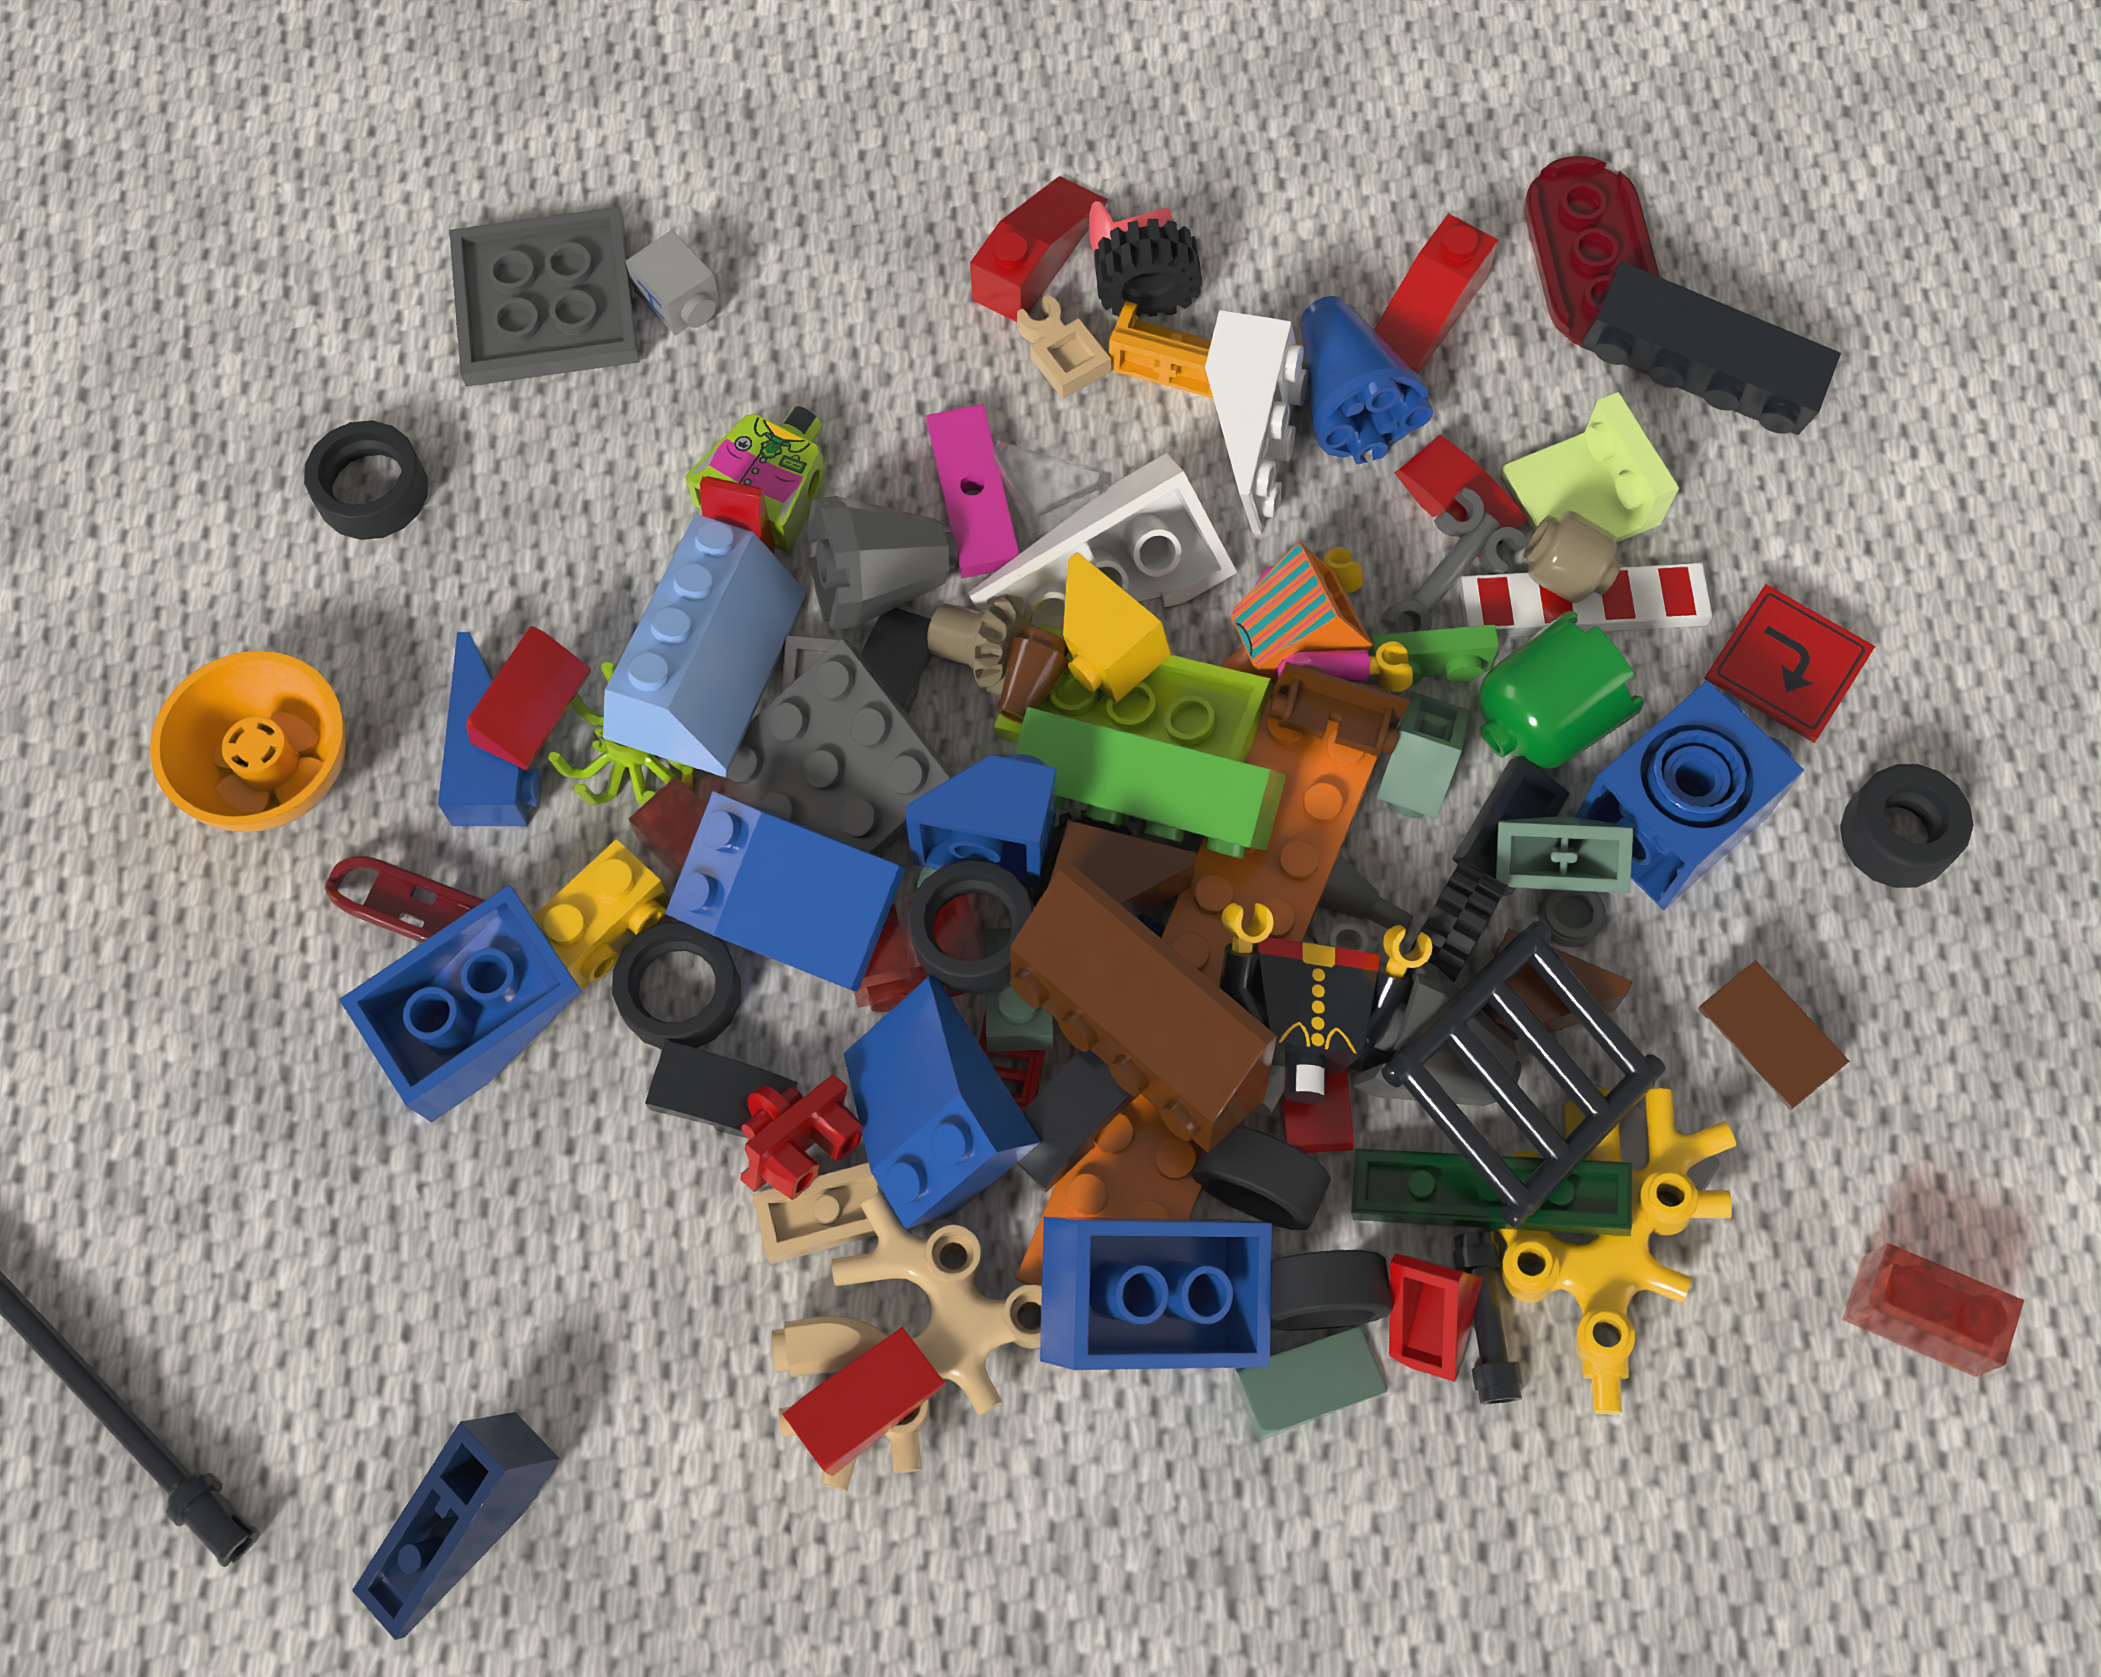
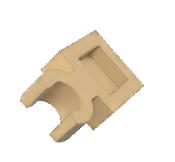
M1048 294L1042 297V312L1047 317L1044 320L1036 321L1031 319L1023 308L1017 311L1018 331L1024 339L1033 343L1030 345L1032 361L1062 399L1111 372L1110 356L1080 318L1067 325L1062 323L1061 307L1054 297Z

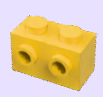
M615 839L532 917L581 990H583L590 983L602 979L611 971L622 949L641 931L661 923L670 898L662 881L623 844Z

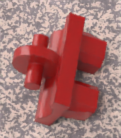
M832 1074L804 1097L795 1087L788 1088L782 1094L765 1085L753 1091L747 1099L752 1118L741 1126L744 1135L749 1139L745 1144L749 1167L741 1173L740 1180L754 1193L763 1185L769 1183L789 1199L794 1200L811 1186L818 1174L819 1164L805 1152L816 1143L835 1161L843 1160L860 1144L864 1126L844 1106L848 1086L836 1075Z

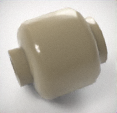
M1573 511L1564 512L1556 518L1550 515L1545 517L1532 534L1523 554V557L1529 560V577L1537 584L1571 603L1581 602L1593 592L1603 595L1613 584L1621 568V563L1614 560L1617 550L1616 537L1609 531Z

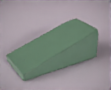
M1360 1326L1270 1357V1367L1238 1368L1232 1375L1258 1442L1388 1392Z

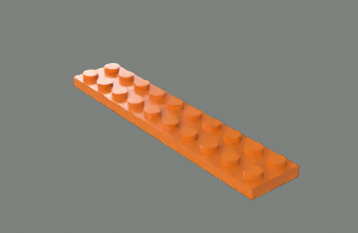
M1270 697L1245 762L1287 774L1267 850L1246 847L1244 858L1242 859L1205 849L1208 836H1205L1196 855L1191 887L1180 893L1161 937L1163 941L1218 987L1225 946L1233 942V935L1225 930L1221 918L1223 910L1231 903H1236L1243 907L1242 930L1249 927L1252 923L1254 905L1259 903L1266 906L1273 915L1274 924L1268 937L1304 942L1331 871L1340 854L1381 754L1380 751L1376 757L1369 753L1334 743L1339 723L1329 719L1322 739L1279 727L1278 719L1268 717L1272 701ZM1143 1095L1137 1096L1094 1137L1095 1147L1055 1184L1015 1277L1016 1280L1027 1285L1042 1286L1044 1217L1190 1219L1202 1191V1185L1195 1182L1192 1178V1173L1203 1148L1193 1139L1184 1141L1178 1138L1163 1122L1160 1110Z

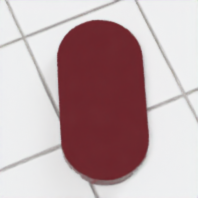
M1571 156L1551 162L1532 181L1525 197L1524 214L1550 318L1555 327L1572 343L1580 346L1601 293L1620 261L1659 277L1660 274L1640 199L1631 180L1620 170L1618 175H1616L1611 170L1605 169L1606 162L1592 157Z

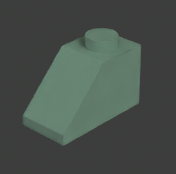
M1411 691L1409 706L1403 714L1398 729V740L1393 753L1389 756L1376 799L1387 802L1390 809L1407 817L1420 818L1423 815H1427L1437 819L1462 752L1470 710Z

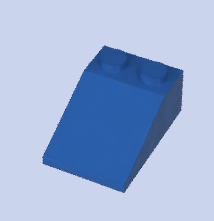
M712 791L665 914L715 937L858 992L906 867L759 806Z
M509 884L341 997L339 1001L404 1104L432 1123L490 1083L582 990L513 887Z
M928 976L843 1053L858 1119L864 1126L862 1136L870 1171L905 1229L952 1216L1041 1143L944 987L933 976Z

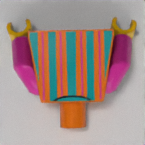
M1299 541L1276 565L1270 566L1263 571L1255 587L1232 611L1231 619L1243 645L1220 663L1221 667L1271 678V682L1274 685L1286 662L1299 666H1315L1326 671L1329 675L1351 682H1366L1369 675L1377 674L1379 685L1390 692L1404 691L1413 683V670L1409 665L1408 651L1401 643L1389 641L1378 648L1376 656L1368 655L1367 651L1373 647V644L1347 594L1359 590L1364 584L1362 565L1358 561H1353L1351 552L1346 548H1332L1325 554V562H1323Z

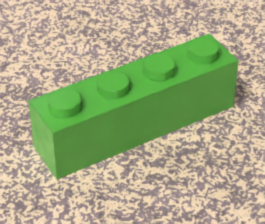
M1030 707L1026 709L1015 754L1034 756L1042 760L1046 766L1057 768L1056 808L1064 809L1066 798L1086 803L1085 816L1117 825L1123 824L1125 814L1145 819L1147 823L1144 832L1155 836L1182 842L1185 830L1208 836L1205 849L1242 859L1244 858L1246 847L1267 850L1287 774Z

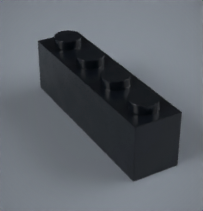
M1620 261L1605 285L1580 347L1594 352L1604 362L1613 365H1625L1649 375L1654 382L1661 386L1680 388L1699 396L1716 409L1732 410L1757 420L1762 427L1771 432L1779 434L1791 432L1797 435L1819 413L1841 352L1623 261Z

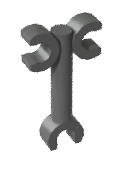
M1464 487L1453 498L1465 508V521L1459 522L1446 511L1438 515L1434 520L1437 528L1442 533L1452 537H1462L1410 600H1402L1388 607L1383 613L1381 623L1387 627L1393 624L1401 613L1411 616L1414 621L1413 632L1431 630L1432 620L1430 613L1477 555H1479V561L1486 571L1494 575L1506 572L1509 566L1497 555L1496 546L1498 542H1504L1511 549L1518 552L1526 547L1528 543L1526 536L1520 530L1513 527L1500 528V524L1495 518L1484 513V504L1480 496L1475 491Z

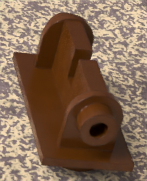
M1286 662L1270 695L1272 701L1268 717L1278 719L1279 727L1295 730L1320 739L1323 738L1326 732L1328 719L1338 722L1339 725L1334 743L1377 757L1380 751L1388 754L1393 753L1399 736V730L1395 728L1409 706L1410 700L1390 694L1386 689L1376 685H1361L1329 675L1326 671L1315 666H1299Z

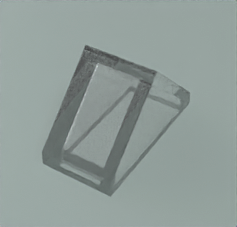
M996 441L993 449V462L1001 475L1006 500L1032 544L1091 500L1108 491L1111 486L1112 473L1000 441Z

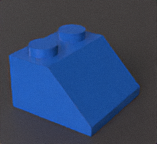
M1011 754L1007 758L989 755L908 803L905 818L912 864L938 870L944 865L966 859L991 861L1013 872L1025 887L1040 890L1056 820L1057 768L1046 766L1042 760L1026 754Z

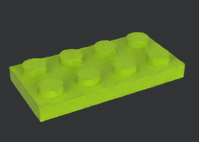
M1039 624L1038 628L1049 631L1065 640L1063 629ZM1068 652L1066 657L1069 662L1072 660L1070 652ZM1171 655L1118 703H1115L1099 688L1094 692L1088 691L1078 682L1068 667L1037 710L1245 763L1273 686L1271 678ZM999 714L993 726L998 738L1018 744L1022 724L1011 721Z

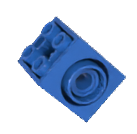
M1707 680L1598 774L1575 817L1633 826L1631 879L1659 907L1665 910L1770 816L1804 772V769L1795 762L1792 752L1784 743L1776 738L1768 737L1746 716L1744 708L1734 697L1721 693Z

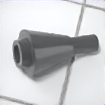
M1339 854L1318 907L1359 919L1367 918L1387 929L1401 925L1407 930L1413 919V915L1378 896L1379 892Z

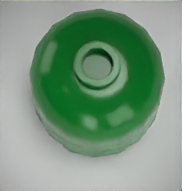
M1568 611L1559 615L1494 666L1484 677L1479 692V706L1486 724L1480 727V731L1485 742L1499 757L1504 758L1509 754L1512 758L1524 755L1540 769L1556 768L1567 763L1641 712L1644 705L1643 698L1637 695L1631 697L1625 685V682L1634 676L1631 667L1619 649L1600 628L1594 626L1586 633L1575 624L1578 622L1576 612Z

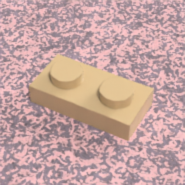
M869 1163L817 1176L811 1186L794 1200L789 1199L775 1188L752 1194L766 1257L770 1265L877 1236L861 1207L865 1200L877 1193L883 1192L870 1171Z

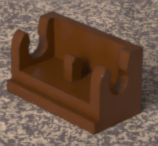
M1756 960L1698 1008L1705 1018H1708L1782 1098L1781 1101L1789 1110L1796 1107L1850 1062Z

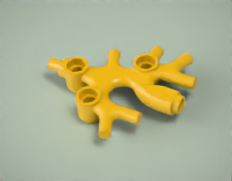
M1597 1087L1604 1097L1610 1092L1606 1088ZM1666 1088L1650 1089L1645 1094L1649 1162L1642 1170H1632L1631 1236L1598 1235L1588 1243L1577 1245L1563 1242L1552 1235L1551 1232L1492 1228L1499 1232L1507 1244L1508 1249L1504 1254L1502 1265V1280L1504 1286L1513 1297L1523 1302L1534 1303L1546 1299L1553 1291L1562 1289L1569 1291L1576 1298L1581 1307L1583 1318L1575 1335L1574 1347L1579 1360L1582 1362L1583 1378L1592 1379L1593 1413L1596 1414L1622 1413L1620 1380L1629 1378L1628 1358L1635 1343V1331L1631 1321L1626 1316L1630 1299L1638 1291L1649 1290L1683 1303L1693 1278L1665 1267L1653 1258L1648 1248L1650 1234L1653 1232L1663 1236L1674 1235L1684 1230L1691 1218H1731L1732 1214L1729 1190H1697L1692 1180L1687 1176L1689 1168L1701 1160L1736 1146V1141L1730 1127L1725 1121H1722L1693 1134H1681L1675 1128L1673 1092ZM1571 1099L1563 1105L1565 1138L1586 1117ZM1619 1123L1585 1160L1622 1162ZM1530 1151L1511 1154V1156L1539 1158L1538 1153ZM1662 1191L1671 1192L1677 1196L1680 1204L1674 1207L1666 1206L1658 1200L1657 1193ZM1524 1259H1534L1542 1265L1543 1271L1538 1275L1529 1276L1519 1269L1518 1264ZM1598 1328L1610 1329L1617 1336L1618 1344L1612 1347L1601 1346L1595 1341L1593 1331Z

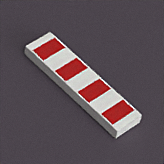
M1702 563L1622 567L1613 584L1603 595L1593 592L1589 597L1578 603L1568 602L1537 584L1529 577L1528 573L1461 576L1458 585L1464 627L1495 624L1497 637L1535 635L1552 620L1568 611L1577 613L1578 622L1575 624L1584 632H1588L1594 626H1597L1602 631L1707 626L1712 619Z

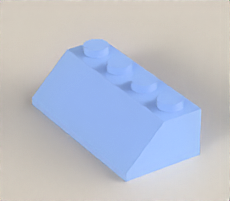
M694 514L605 688L603 739L726 777L785 647L786 635L790 636L807 593L754 532Z

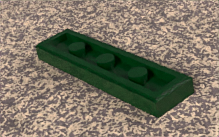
M1355 1149L1351 1208L1353 1220L1631 1236L1632 1162L1584 1160L1533 1215L1529 1216L1519 1228H1514L1501 1217L1500 1209L1505 1204L1462 1154ZM1501 1156L1523 1183L1545 1161L1544 1158Z

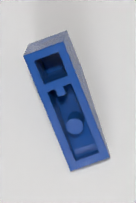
M457 632L438 806L452 826H528L529 807H538L541 801L542 781L539 769H533L532 765H530L528 770H524L470 744L466 726L467 719L493 682L485 660L470 632Z

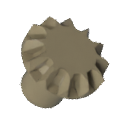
M1008 594L997 597L988 609L982 611L949 603L942 604L936 609L928 628L927 640L929 651L934 657L970 665L974 669L977 684L982 690L1001 695L1012 639L1021 637L1026 626L1035 627L1031 624L1033 617L1032 608L1024 604L1022 597Z

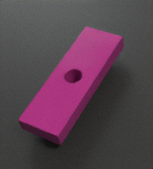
M984 404L926 415L948 521L956 541L957 561L961 578L996 572L1018 556L1019 551ZM971 490L980 491V493L977 495L965 494L966 492Z

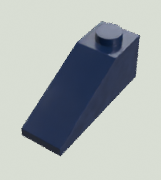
M516 1412L460 1421L352 1589L353 1593L394 1640L405 1638L525 1513L560 1458Z

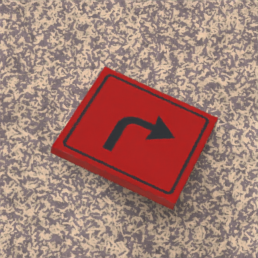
M1765 584L1704 679L1815 743L1876 646Z

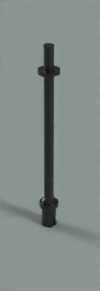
M0 1270V1315L168 1494L166 1516L176 1526L186 1524L214 1554L217 1562L222 1567L228 1566L231 1561L234 1563L239 1560L256 1543L260 1536V1531L256 1527L251 1526L220 1493L223 1488L221 1481L212 1473L204 1475L201 1473L192 1474Z

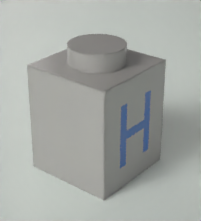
M670 230L626 260L634 292L675 336L689 326L697 328L707 323L713 316L716 308L721 305L714 273L673 230Z

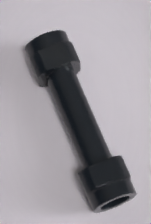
M1475 1231L1453 1237L1455 1268L1483 1276L1473 1316L1481 1365L1471 1369L1475 1391H1478L1480 1404L1487 1405L1521 1400L1520 1385L1523 1383L1519 1362H1509L1494 1277V1270L1502 1266L1500 1247L1496 1244L1495 1235L1492 1231Z

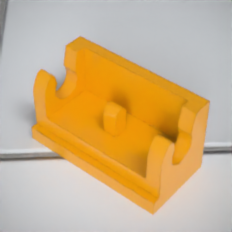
M1126 301L1109 339L1111 371L1213 398L1205 369L1212 340L1140 321L1138 316L1135 315L1138 304Z

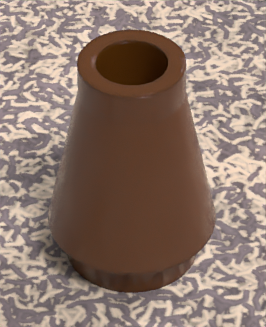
M1026 626L1021 637L1012 639L1001 697L995 709L1000 715L1011 721L1023 724L1027 707L1034 709L1040 707L1068 668L1069 660L1066 657L1069 649L1066 641L1049 631L1032 626Z

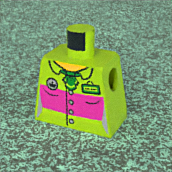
M794 406L780 426L757 414L745 415L685 476L693 505L701 509L700 481L702 476H710L761 488L775 547L789 554L809 514L812 498H816L826 476L822 450L813 443L823 427L821 421L811 411L800 406Z

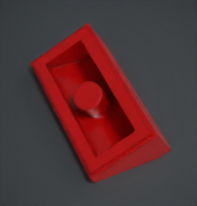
M531 625L468 717L466 726L470 744L524 770H528L591 674V668L547 633Z

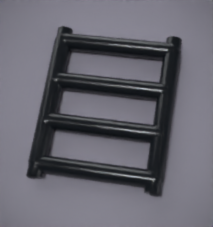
M1533 921L1524 931L1520 932L1397 1051L1393 1058L1381 1069L1383 1078L1390 1085L1400 1087L1403 1084L1505 1204L1500 1209L1501 1217L1514 1228H1519L1529 1216L1533 1215L1655 1085L1657 1079L1666 1070L1664 1063L1657 1056L1652 1054L1644 1056L1547 943L1551 939V932L1540 921ZM1528 962L1625 1074L1605 1097L1508 984ZM1487 1003L1494 1008L1586 1116L1565 1139L1466 1024ZM1446 1043L1544 1157L1545 1161L1524 1183L1424 1067Z

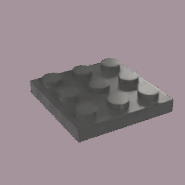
M620 207L449 230L460 374L466 387L640 363L631 280L626 264L628 253L625 227Z
M841 638L751 720L726 777L716 774L715 776L732 798L759 806L879 856L907 831L905 815L908 803L954 777V774L854 644Z

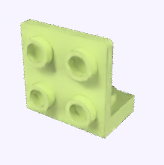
M1619 392L1597 400L1584 433L1507 463L1503 466L1501 472L1502 479L1521 511L1529 519L1528 522L1533 531L1536 530L1548 515L1556 518L1564 512L1573 511L1612 533L1616 537L1617 543L1661 525L1679 490L1677 483Z

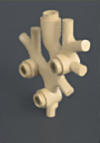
M883 1192L871 1196L861 1204V1207L878 1236V1245L873 1252L868 1254L833 1258L832 1272L834 1285L843 1286L893 1278L907 1279L918 1284L928 1295L932 1313L926 1330L918 1337L912 1338L941 1378L949 1379L959 1385L965 1391L979 1417L985 1415L1003 1403L985 1368L986 1358L997 1347L1010 1342L1026 1349L1040 1348L1041 1326L1034 1330L1025 1329L1018 1322V1317L1022 1311L1030 1308L1041 1312L1042 1286H1021L1015 1289L1008 1296L1007 1300H995L985 1297L977 1290L974 1283L981 1270L982 1258L979 1241L969 1229L959 1225H948L936 1230L929 1239L921 1238L904 1228ZM956 1250L964 1253L967 1260L959 1269L951 1270L944 1267L941 1263L944 1255L950 1251ZM821 1316L785 1321L783 1329H776L771 1332L776 1373L789 1371L791 1378L840 1371L889 1335L867 1322L844 1316ZM929 1399L916 1408L909 1418L900 1421L884 1434L891 1443L894 1473L922 1470L918 1433L925 1427L930 1416ZM790 1407L779 1408L782 1437L797 1435L782 1415ZM857 1457L834 1476L823 1471L820 1484L848 1491Z

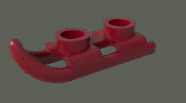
M352 856L338 862L332 869L324 886L331 902L346 913L420 943H423L485 901L461 890L369 856ZM359 868L372 869L379 873L363 905L350 900L338 891L344 877L350 871ZM416 887L435 893L437 898L434 904L429 905L412 898ZM408 915L423 921L424 924L420 928L402 921L401 918Z

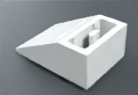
M1219 310L1205 369L1239 494L1252 533L1262 534L1266 517L1275 518L1279 508L1282 484L1275 480L1280 461L1288 462L1292 454L1295 426L1289 425L1293 406H1302L1304 403L1309 371L1302 369L1304 349L1302 345H1296L1291 321Z

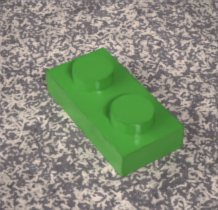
M1494 624L1371 635L1370 640L1373 647L1367 652L1369 656H1376V652L1381 645L1389 641H1397L1408 651L1409 665L1413 670L1412 685L1420 682L1422 677L1446 675L1447 680L1451 682L1461 683L1475 680L1484 672L1490 671L1499 649V643Z

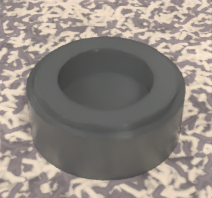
M1550 889L1540 904L1538 919L1549 928L1553 942L1564 947H1581L1592 942L1603 928L1606 920V909L1597 892Z

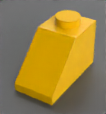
M1076 552L1068 559L1063 636L1072 657L1068 667L1073 676L1088 691L1094 692L1099 688L1115 703H1118L1171 656L1162 622L1080 553Z

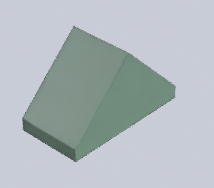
M1570 816L1501 820L1498 825L1496 879L1513 888L1630 893L1633 826Z

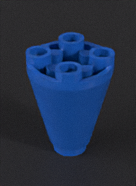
M1337 296L1323 297L1314 301L1305 309L1301 317L1303 324L1301 335L1305 367L1309 371L1308 391L1314 437L1317 444L1328 455L1341 458L1353 456L1357 465L1368 462L1362 453L1372 450V461L1383 458L1388 452L1389 445L1396 443L1407 436L1412 430L1420 428L1430 421L1433 409L1429 402L1428 390L1424 382L1351 305L1346 304L1342 298Z

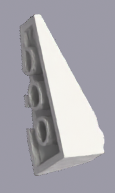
M1165 453L1114 483L969 591L968 594L976 608L980 611L988 609L990 604L1001 595L1008 594L1022 597L1024 604L1032 608L1033 617L1031 624L1037 628L1039 624L1063 629L1068 559L1076 552L1080 553L1136 601L1161 596L1164 607L1186 603L1234 575L1237 571L1184 471L1168 453Z

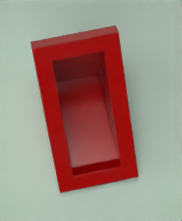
M1395 1253L1390 1262V1295L1393 1309L1389 1314V1356L1411 1369L1455 1382L1460 1372L1483 1276L1421 1258Z

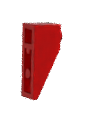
M1061 176L1055 178L1001 219L970 261L972 300L1017 322L1018 310L1023 308L1029 314L1088 231L1092 204L1095 201H1099L1105 206L1108 199Z
M1449 213L1418 253L1374 328L1382 339L1417 375L1487 280L1499 241Z

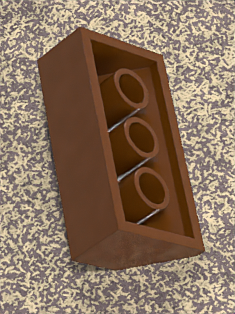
M1068 861L1057 871L1010 946V982L1014 991L1030 1007L1038 1009L1041 1006L1059 1022L1060 1029L1065 1037L1077 1049L1083 1052L1091 1050L1109 1066L1112 1077L1122 1089L1133 1096L1143 1095L1159 1109L1163 1122L1173 1134L1184 1141L1193 1139L1209 1153L1264 1100L1277 1035L1071 862Z

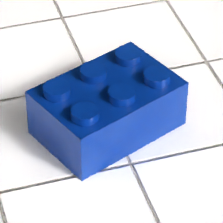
M1044 1217L1040 1361L1072 1370L1270 1367L1272 1223L1234 1219Z

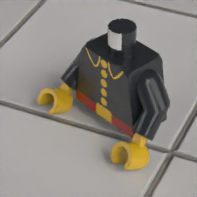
M1231 903L1223 910L1221 916L1222 925L1225 930L1233 935V942L1225 946L1219 988L1277 1035L1271 1065L1285 1067L1284 1098L1290 1102L1302 1104L1322 1102L1326 1098V1073H1341L1359 1057L1369 1054L1388 1027L1395 1010L1399 1007L1410 982V978L1406 974L1407 968L1419 967L1428 961L1432 953L1431 939L1428 935L1421 932L1416 939L1413 951L1409 954L1401 955L1399 945L1404 938L1406 928L1401 925L1393 926L1388 929L1383 940L1384 950L1390 958L1387 965H1379V954L1268 937L1274 924L1273 915L1266 906L1259 903L1254 905L1252 923L1249 927L1242 930L1243 907L1236 903Z

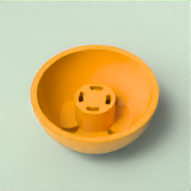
M270 651L235 653L214 660L197 669L172 691L161 707L153 726L150 742V759L155 778L162 791L172 803L190 817L218 829L234 832H260L281 827L299 819L316 807L328 794L343 765L347 738L346 725L342 708L331 686L318 671L307 663L286 654Z

